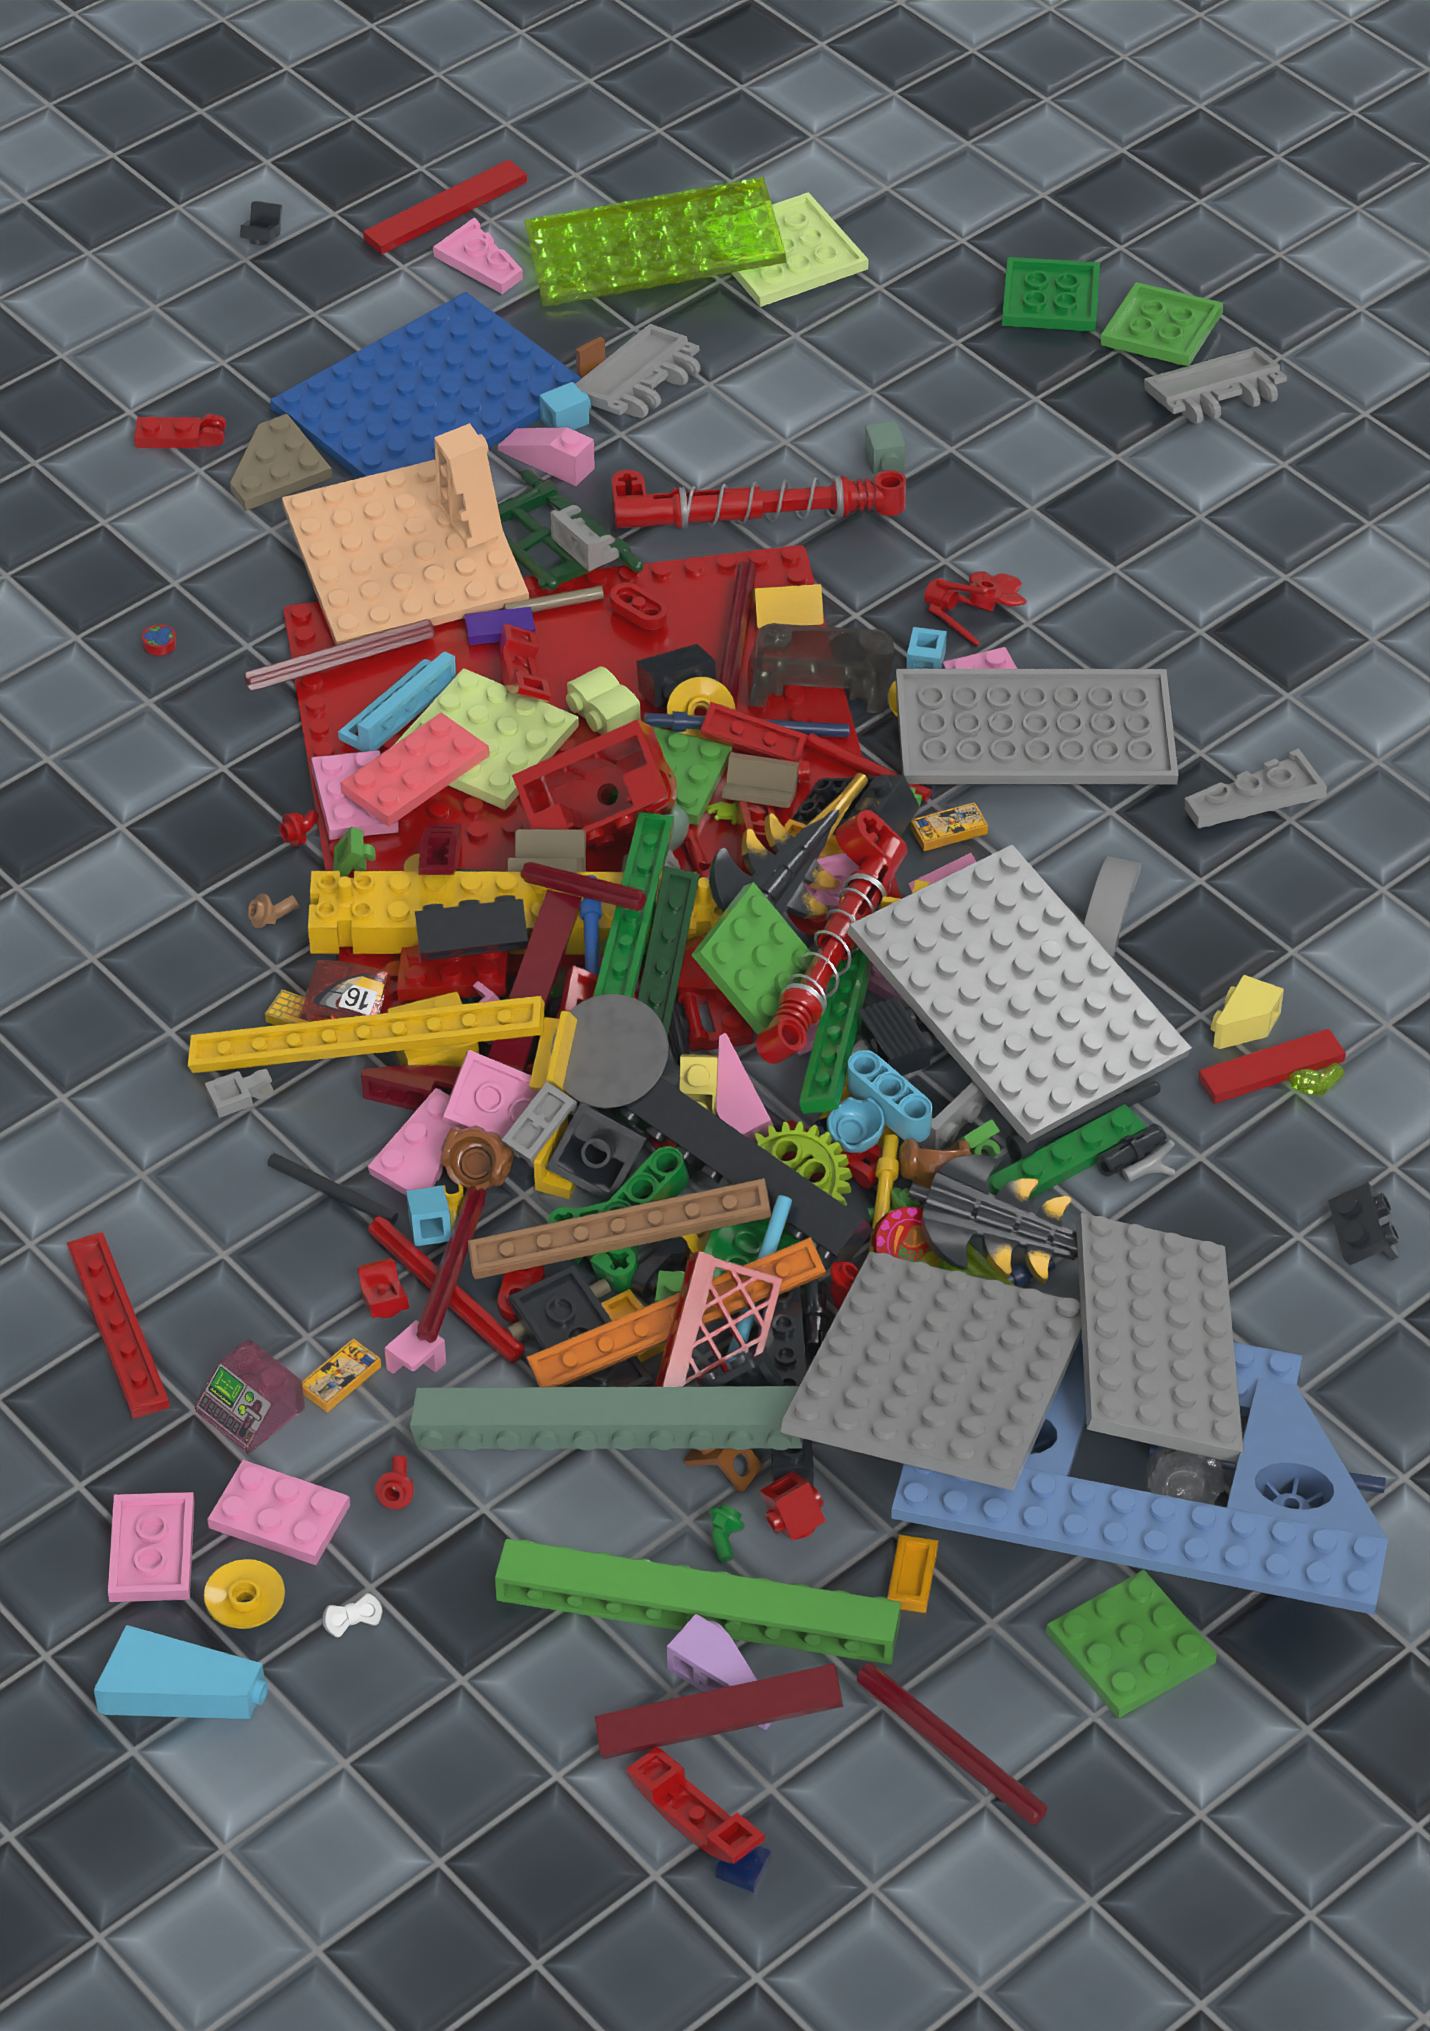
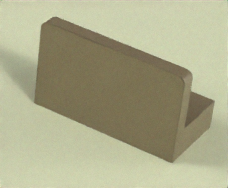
M731 752L728 762L727 781L722 789L721 797L789 808L796 796L799 763Z
M516 830L515 858H508V872H521L526 862H534L569 872H586L585 830Z

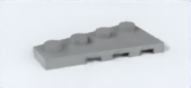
M1298 748L1289 752V758L1279 762L1277 759H1273L1264 763V769L1254 774L1248 771L1236 775L1235 782L1227 785L1220 782L1186 797L1185 810L1197 828L1209 827L1218 823L1242 819L1247 816L1275 811L1283 807L1326 797L1327 786Z

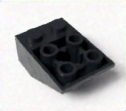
M880 775L867 777L868 783L851 802L832 834L835 835L837 828L859 812L869 810L877 814L901 837L920 808L905 776ZM855 776L850 778L819 779L814 784L805 801L798 808L792 820L805 825L810 823L843 792Z

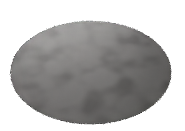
M606 994L583 1001L570 1011L577 1019L563 1084V1088L567 1093L587 1105L612 1108L636 1101L656 1084L666 1065L668 1040L661 1020L650 1007L629 996ZM555 1032V1034H554L553 1041H552L551 1055H552V1050H553L554 1041H555V1037H556V1032Z

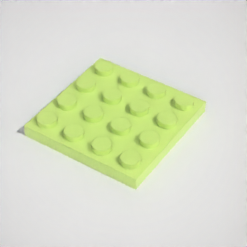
M809 192L701 229L702 240L760 307L868 269V258Z
M463 668L396 743L442 712L487 744L490 755L450 783L449 786L506 810L519 795L512 775L551 758L578 728L579 722L578 716L543 701L510 693L505 685Z

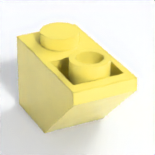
M1243 975L1237 987H1230L1225 999L1224 1010H1217L1211 1024V1031L1215 1032L1213 1047L1223 1049L1268 1037L1281 1014L1284 989Z
M682 1054L680 1056L679 1090L714 1115H717L718 1055Z

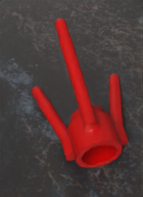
M942 578L932 580L924 594L925 603L930 605L928 612L940 617L966 640L978 646L980 644L979 640L944 611L947 609L952 610L957 602H961L992 612L994 607L982 608L976 606L970 601L969 597L958 593V591L987 594L988 590L983 587L949 582Z

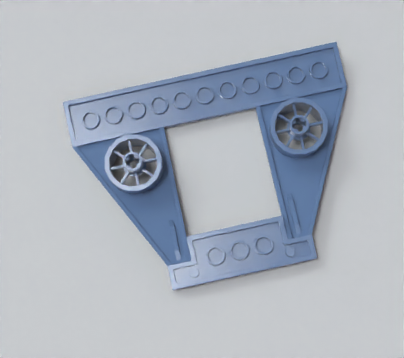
M1081 1336L1014 1491L904 1464L891 1513L892 1519L1375 1615L1388 1544L1387 1536L1297 1387L1303 1355L1235 1342L1234 1352L1240 1416L1249 1418L1243 1438L1244 1453L1239 1455L1227 1508L1069 1477L1086 1422L1083 1344Z

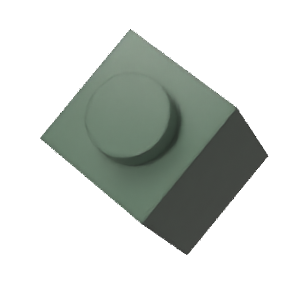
M897 421L865 425V452L873 474L886 470H905L906 445Z

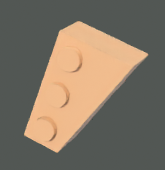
M469 423L434 437L438 505L465 545L470 548L502 535L503 529L487 456L489 449L482 434L478 435Z

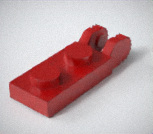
M206 414L202 418L137 417L134 436L135 447L199 448L212 447L213 445L216 447L224 442L225 434L222 431L226 428V421L223 416Z

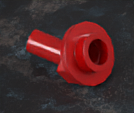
M309 810L304 817L299 812L285 814L282 818V823L279 825V831L284 842H289L292 847H299L301 844L306 843V833L318 821V813L315 810Z
M836 1261L830 1267L832 1279L830 1292L833 1304L837 1309L841 1308L859 1273V1269L852 1263Z
M401 1455L392 1457L391 1472L383 1474L375 1485V1494L381 1504L387 1508L398 1510L406 1507L411 1502L415 1490L413 1478L407 1477V1457Z

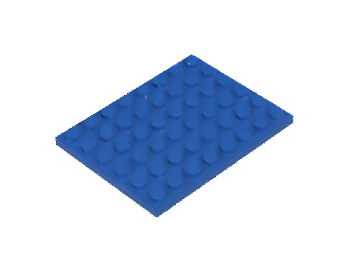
M464 292L270 399L272 411L279 416L288 414L310 441L354 476L362 478L435 460L434 437L469 423L478 435L482 434L488 448L508 437L516 428H525L540 419V394L570 382L575 384L582 378L469 293Z

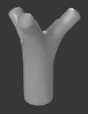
M1169 1140L1158 1151H1152L1148 1157L1122 1169V1175L1126 1182L1129 1183L1150 1173H1164L1174 1176L1175 1170L1163 1165L1162 1159L1168 1154L1175 1143Z

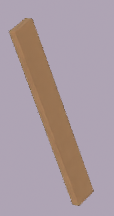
M763 1178L468 1240L472 1274L474 1279L770 1218L772 1214L766 1182Z

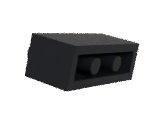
M513 895L499 896L494 898V902L482 904L476 899L460 901L458 906L444 908L443 904H429L423 906L422 911H415L421 962L526 949L528 945L523 899H516Z

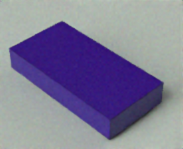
M531 607L465 614L469 645L500 642L503 624L535 632Z

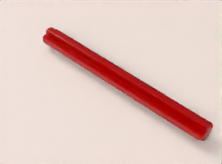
M380 1216L374 1218L373 1222L368 1226V1232L431 1290L439 1267L389 1221ZM456 1284L449 1307L507 1361L512 1363L518 1362L525 1353V1347Z

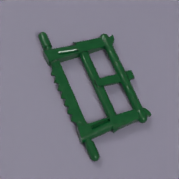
M523 470L521 477L532 489L516 498L511 497L498 504L500 520L503 523L514 518L532 533L518 543H515L506 535L505 537L515 560L538 579L540 589L543 590L548 587L554 590L559 584L590 573L594 569L588 571L551 538L550 529L546 526L543 527L527 513L547 503H551L560 511L575 505V502H569L568 497L559 495L558 487L551 480L544 482L532 470ZM580 508L581 512L570 517L572 520L582 518L585 521V525L599 537L611 535V532L604 531V526H597L596 520H590L589 514H583L582 508ZM617 537L613 543L608 544L611 548L615 547L619 551V558L615 560L621 559V562L633 572L639 573L643 570V562L631 553L630 546ZM543 542L566 562L547 570L526 551Z

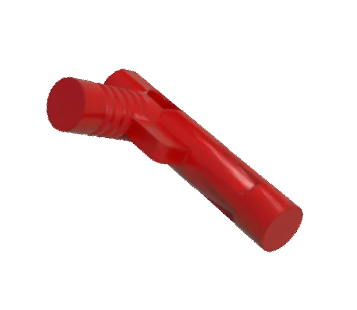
M689 829L684 840L685 846L696 873L700 874L699 879L710 876V867L715 853H703L695 831ZM735 857L732 858L734 863L738 866L737 859Z

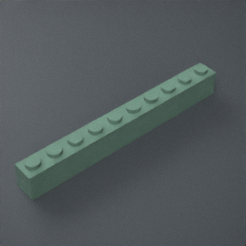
M799 1386L417 1388L410 1428L417 1448L428 1450H631L633 1448H656L658 1450H669L671 1448H695L697 1450H708L710 1448H734L736 1450L773 1448L775 1450H786L788 1448H802L803 1438L781 1433L782 1419Z

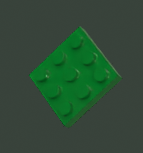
M1007 257L1002 326L1096 331L1100 262Z

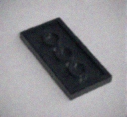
M575 1265L508 1296L509 1306L539 1351L612 1321ZM635 1355L569 1383L564 1387H652L653 1379Z

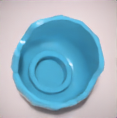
M848 1097L841 1102L839 1109L831 1110L826 1122L827 1132L830 1133L833 1143H840L842 1151L849 1153L865 1152L878 1143L885 1126L884 1112L872 1098L856 1100Z

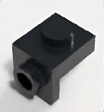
M262 201L252 202L250 220L241 225L240 237L248 238L250 243L257 245H266L278 237L281 232L282 205Z

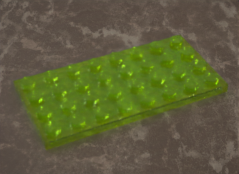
M764 177L524 220L543 307L787 263L786 252Z

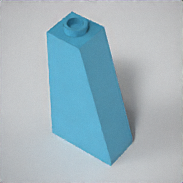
M126 1625L94 1688L98 1713L104 1715L250 1719L256 1705L261 1706L265 1701L268 1692V1682L264 1680L262 1663Z

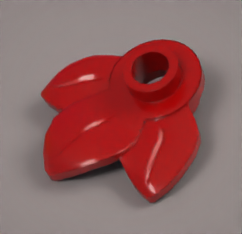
M977 571L969 577L970 585L983 587L988 590L987 594L969 593L971 595L970 601L976 606L993 608L996 602L1007 606H1021L1027 602L1025 598L1017 593L1022 586V582L1013 575L997 574L993 577L986 571Z

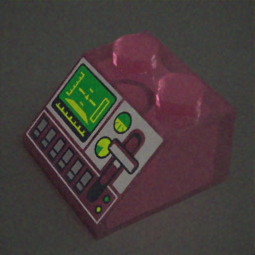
M249 1338L220 1360L195 1405V1412L247 1454L305 1409L302 1380Z

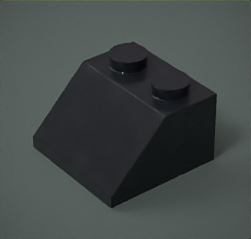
M581 1102L546 1168L601 1199L609 1201L615 1194V1190L621 1188L650 1135L602 1107L590 1106Z

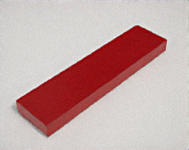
M1328 1028L1199 1070L1198 1079L1214 1104L1345 1062L1346 1053Z

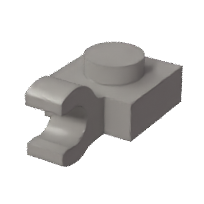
M267 1069L256 1071L245 1078H242L240 1072L237 1071L205 1083L206 1092L219 1118L253 1106L252 1097L266 1099L275 1094L270 1084L272 1079Z

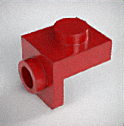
M392 1258L361 1265L357 1268L363 1302L372 1318H391L399 1314L400 1311L410 1309L407 1294L398 1280L396 1264Z

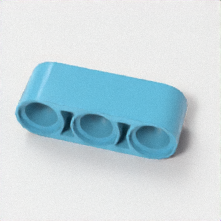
M860 1050L853 1053L849 1057L847 1069V1089L850 1094L857 1100L874 1099L884 1112L885 1124L902 1139L912 1138L917 1143L926 1140L931 1132L932 1103L874 1052Z

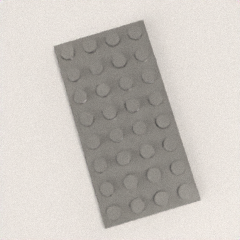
M896 669L895 682L902 775L905 776L908 784H1177L1179 775L1166 669Z
M1081 1213L1076 1223L1087 1430L1238 1463L1239 1455L1244 1453L1225 1246L1211 1241L1183 1237L1176 1233L1153 1230L1137 1224L1114 1221L1103 1216Z

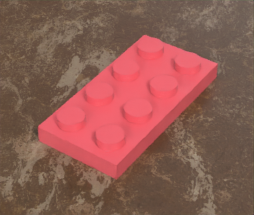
M441 712L341 781V792L389 827L489 757V746Z

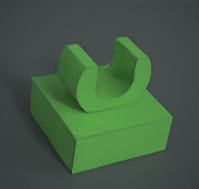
M352 826L334 847V871H340V875L346 877L353 869L356 871H366V859L375 860V848L370 844H363V831Z
M993 1119L959 1139L968 1141L971 1155H981V1149H985L990 1157H995L1001 1153L999 1145L989 1139L1000 1132Z

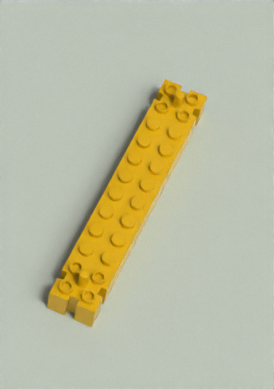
M311 871V905H309L308 919L310 954H339V947H353V954H401L402 947L419 945L415 911H422L423 906L443 904L444 908L456 907L460 901L471 899L479 900L480 904L494 902V898L504 895H513L516 899H523L529 943L546 891H561L526 883L521 878L520 872L456 871L455 875H418V871H354V878H349L346 876L340 877V871ZM573 872L585 876L594 875L597 879L620 885L624 872ZM705 877L698 880L687 940L709 932L723 914L713 900L709 879ZM601 902L602 917L598 920L599 943L603 940H608L616 905ZM580 911L565 954H585L584 920L580 918ZM651 921L650 930H649V934H648V938H647V942H646V946H645V950H644V955H646V951H647V946H648V941H649V936H650L652 921ZM526 949L510 951V954H525Z

